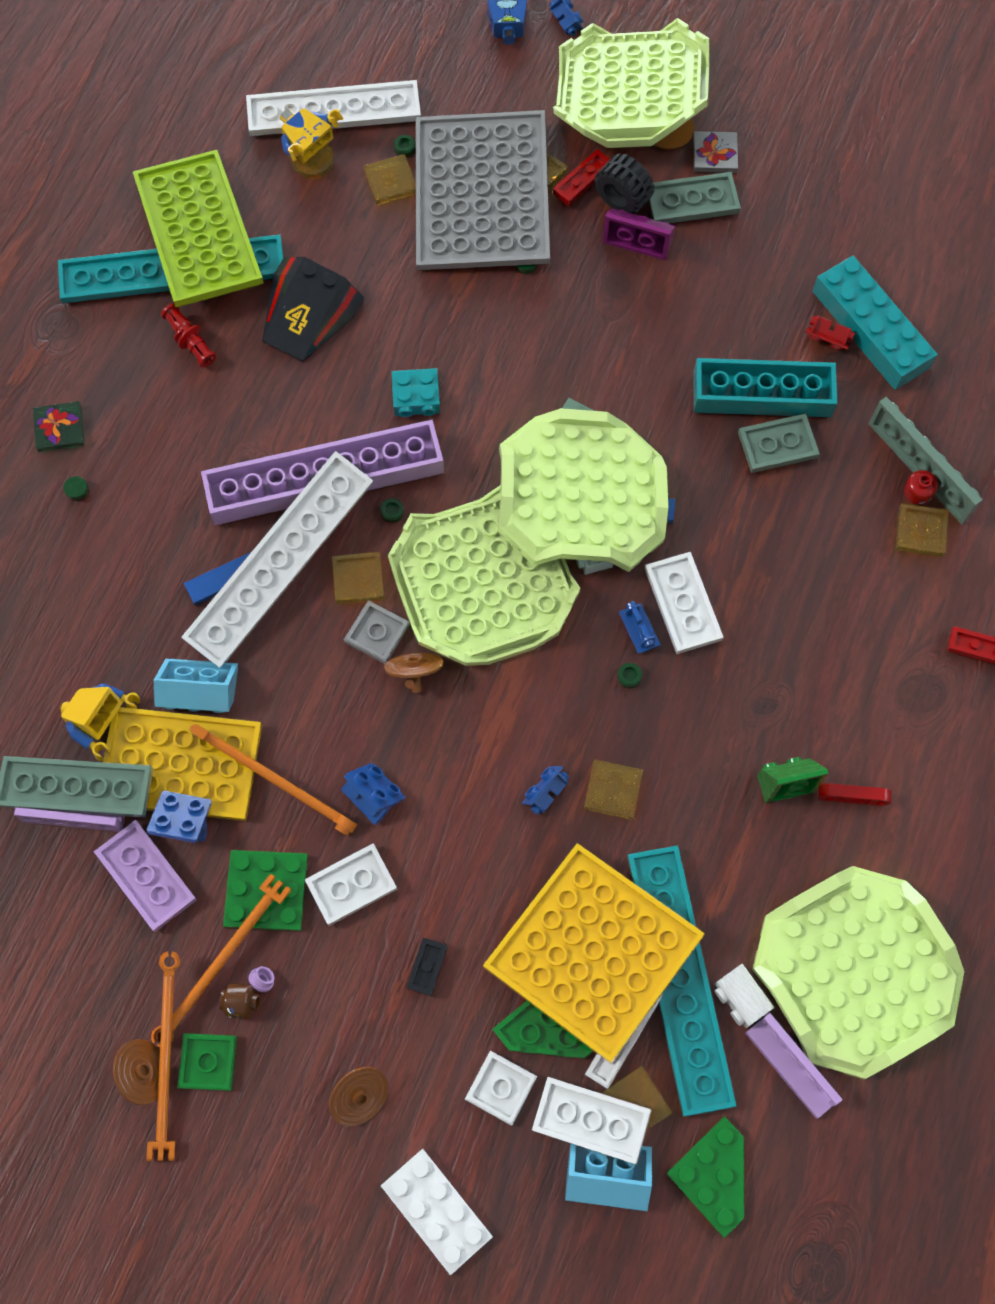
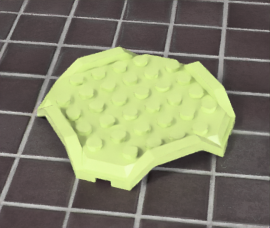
M678 18L661 31L611 34L592 23L581 31V36L576 40L570 38L559 46V83L557 104L553 107L554 114L584 136L607 148L652 146L708 106L709 38L699 31L693 33L689 30V25Z
M561 408L534 417L500 444L501 502L498 532L510 544L513 542L522 551L521 554L533 566L557 559L606 561L630 572L648 553H652L664 542L668 516L667 466L662 456L630 426L610 413Z
M501 485L477 501L436 514L411 513L403 527L402 534L398 541L394 543L388 555L397 589L419 645L465 666L489 665L534 650L558 636L580 592V587L572 577L565 559H557L533 566L521 554L522 551L513 542L510 544L498 532Z
M851 866L794 897L764 917L760 942L752 970L770 990L796 1033L804 1054L813 1065L839 1071L864 1080L954 1027L964 969L954 942L926 899L907 881Z

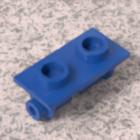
M552 0L550 2V10L567 35H575L579 28L583 30L581 23L584 21L577 11L572 12L571 8L574 6L570 0Z
M632 601L626 605V609L619 611L620 617L638 654L660 646L659 640L641 603L636 604L635 601Z
M562 766L546 768L540 776L542 778L540 782L527 790L524 795L526 798L521 804L532 805L531 811L536 815H539L540 812L544 813L554 801L548 792L551 791L555 796H558L568 784L569 775L564 771L559 773L563 768Z

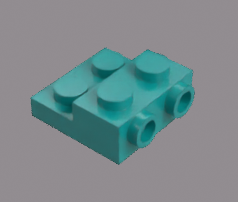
M437 368L392 371L394 416L410 417L411 415L420 414L431 416L435 413H440Z

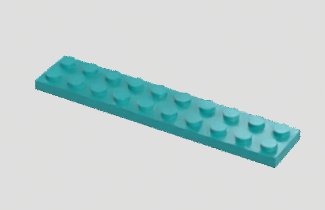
M281 235L249 238L263 280L273 279L274 273L284 258ZM157 249L58 260L59 292L62 303L170 291Z
M678 845L628 854L627 858L633 883L696 927ZM699 942L662 994L663 997L659 1002L683 1117L736 1107Z

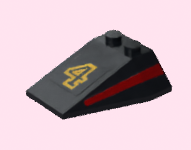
M284 257L273 275L262 342L304 362L354 318L364 297L344 276L306 257Z

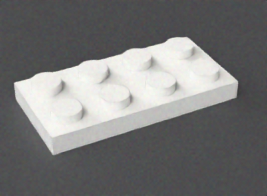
M691 552L645 565L644 569L676 654L723 640L724 637Z
M547 1077L532 1131L637 1165L652 1110Z
M424 1149L419 1151L381 1185L386 1194L450 1275L493 1237Z

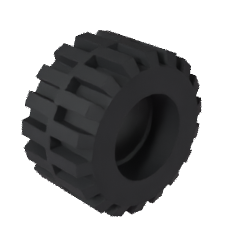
M625 154L614 155L595 176V186L599 195L606 204L616 210H624L635 215L654 194L655 187L648 171L641 163Z

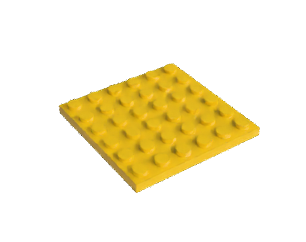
M577 843L484 963L483 967L612 1064L702 940L705 933Z

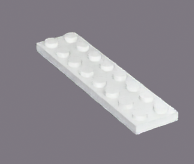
M417 80L246 95L250 136L282 133L281 127L284 123L280 120V115L287 109L294 115L301 109L329 114L330 111L338 109L344 119L337 121L339 125L336 128L416 121V117H421Z

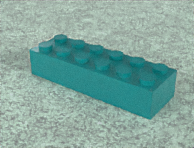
M854 256L817 276L812 292L839 324L852 328L851 331L855 332L852 340L894 390L932 367L938 354Z
M697 358L693 371L694 413L781 416L806 414V416L832 417L837 406L836 363Z

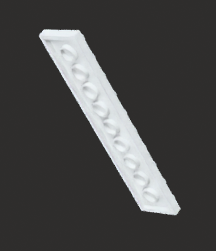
M335 451L181 638L221 668L373 484V480Z

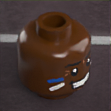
M232 983L221 991L219 1007L228 1018L249 1019L254 1014V1011L259 1010L261 998L260 995H257L256 989L251 985Z

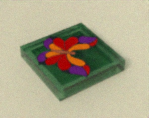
M79 401L33 408L35 444L38 452L85 446L82 410Z

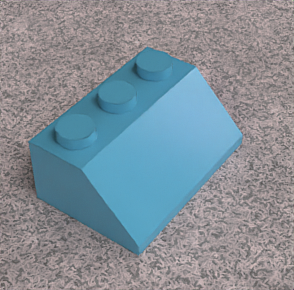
M165 658L154 678L155 707H163L167 710L180 708L188 709L189 711L229 712L234 701L238 663H225L219 668L210 661Z
M570 1143L566 1179V1201L648 1211L652 1188V1147L642 1146L636 1165Z

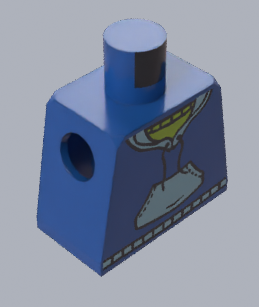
M487 0V14L495 38H503L504 44L511 45L515 42V37L523 36L527 14V0Z

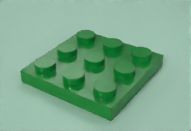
M231 850L223 927L231 929L240 928L266 894L260 889V886L272 874L275 879L270 884L271 888L280 880L283 885L278 891L279 894L287 886L292 890L282 904L273 900L252 929L302 932L308 854Z

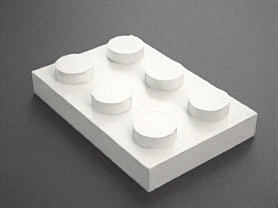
M374 843L305 879L328 926L397 890Z

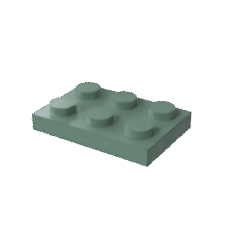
M806 414L739 428L738 431L751 473L817 459L820 455Z

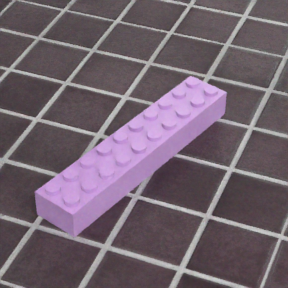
M433 420L201 471L213 523L218 525L288 509L335 451L373 480V484L368 490L443 474L444 461Z

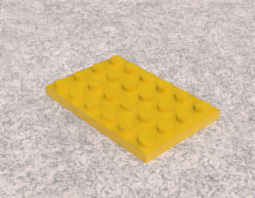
M119 708L110 723L106 743L110 753L105 750L103 762L151 765L153 767L147 804L148 811L155 810L162 791H169L210 799L211 807L207 817L239 821L247 820L254 771L191 733L190 727L193 724L203 727L256 761L262 731L261 722Z

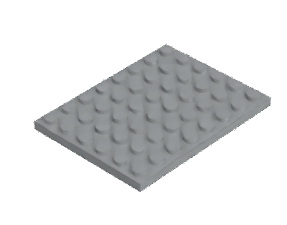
M545 110L416 117L417 270L550 264Z

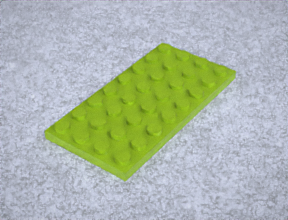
M218 150L133 171L175 308L264 284Z

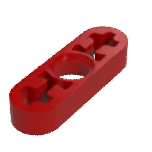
M824 783L818 787V799L830 802L888 806L892 804V791L886 788Z

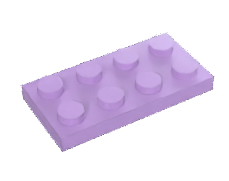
M136 820L94 851L154 932L158 931L197 900Z

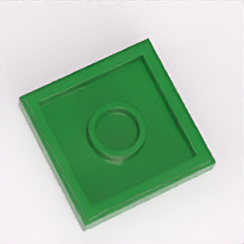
M183 1033L177 1088L232 1091L237 1036Z

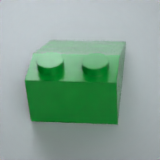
M795 757L787 760L785 764L778 765L777 762L763 765L757 777L766 804L812 794L829 773L827 768L810 758L802 760L801 757Z

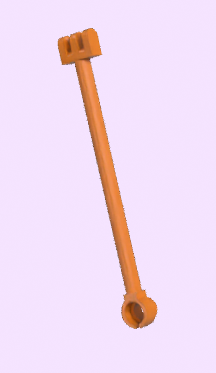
M193 724L190 727L191 733L337 823L335 829L348 836L356 828L357 824L203 727L197 724Z
M272 874L260 886V889L266 894L173 1013L171 1043L178 1024L273 900L282 904L292 889L287 886L281 894L278 893L283 885L280 880L271 888L270 884L275 879ZM161 1026L156 1027L152 1031L151 1040L153 1044L160 1041Z
M168 951L159 958V965L164 971L157 1126L156 1141H147V1161L153 1160V1150H158V1161H163L164 1150H169V1161H174L175 1141H167L174 972L180 965V958L173 951L171 957L175 960L173 966L167 967L164 963V960L169 957Z

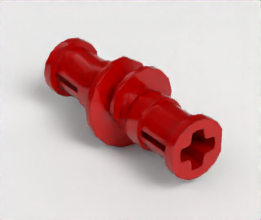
M174 303L167 305L161 311V316L163 319H167L175 331L174 341L178 343L181 349L188 348L197 358L201 368L209 366L215 361L217 355L214 351H210L203 338L198 335L201 331L200 325L191 326L189 320L180 312V307L175 308Z

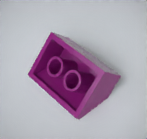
M611 208L605 216L602 243L666 260L673 241L675 226L667 222H659L648 219L645 216H638L627 213L624 210Z

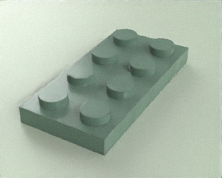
M732 172L653 182L655 187L654 194L648 200L652 220L667 223L739 214L741 209Z

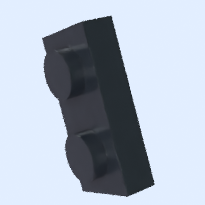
M423 937L406 989L432 997L448 945Z

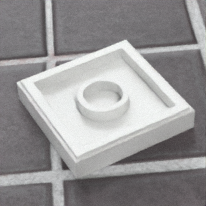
M490 1051L465 1100L512 1126L537 1076Z

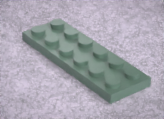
M887 397L879 401L868 424L913 473L918 470H927L936 476L938 489L934 496L961 525L970 519L983 500L978 491L969 486L963 479L962 474L947 462L946 457L931 445L930 440L915 428L914 423L900 412L899 407L894 402H891Z
M3 756L0 771V808L15 809L16 807L45 811L145 817L153 767L151 765Z

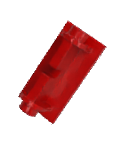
M819 315L817 317L812 316L809 324L813 327L808 326L805 333L810 334L809 338L819 342L822 340L830 342V346L838 350H843V348L848 350L850 342H847V340L852 341L855 332L851 331L852 328L838 323L834 330H830L832 321Z

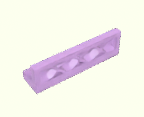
M16 807L14 815L22 822L113 832L123 830L125 816L45 811Z
M770 1013L745 1033L816 1119L821 1117L832 1106L842 1101V1098Z

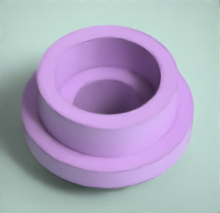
M264 966L253 969L248 977L251 986L260 992H268L274 985L275 977L273 972Z

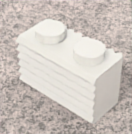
M743 964L736 967L714 984L717 988L715 994L723 1004L728 1003L733 1010L731 1016L739 1026L743 1024L745 1028L749 1027L774 1008Z

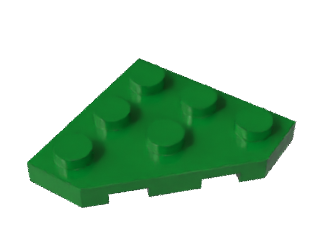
M525 1001L492 1029L508 1051L579 1059H584L593 1052L592 1049L528 1001Z
M724 1116L666 1173L723 1238L744 1219V1137Z

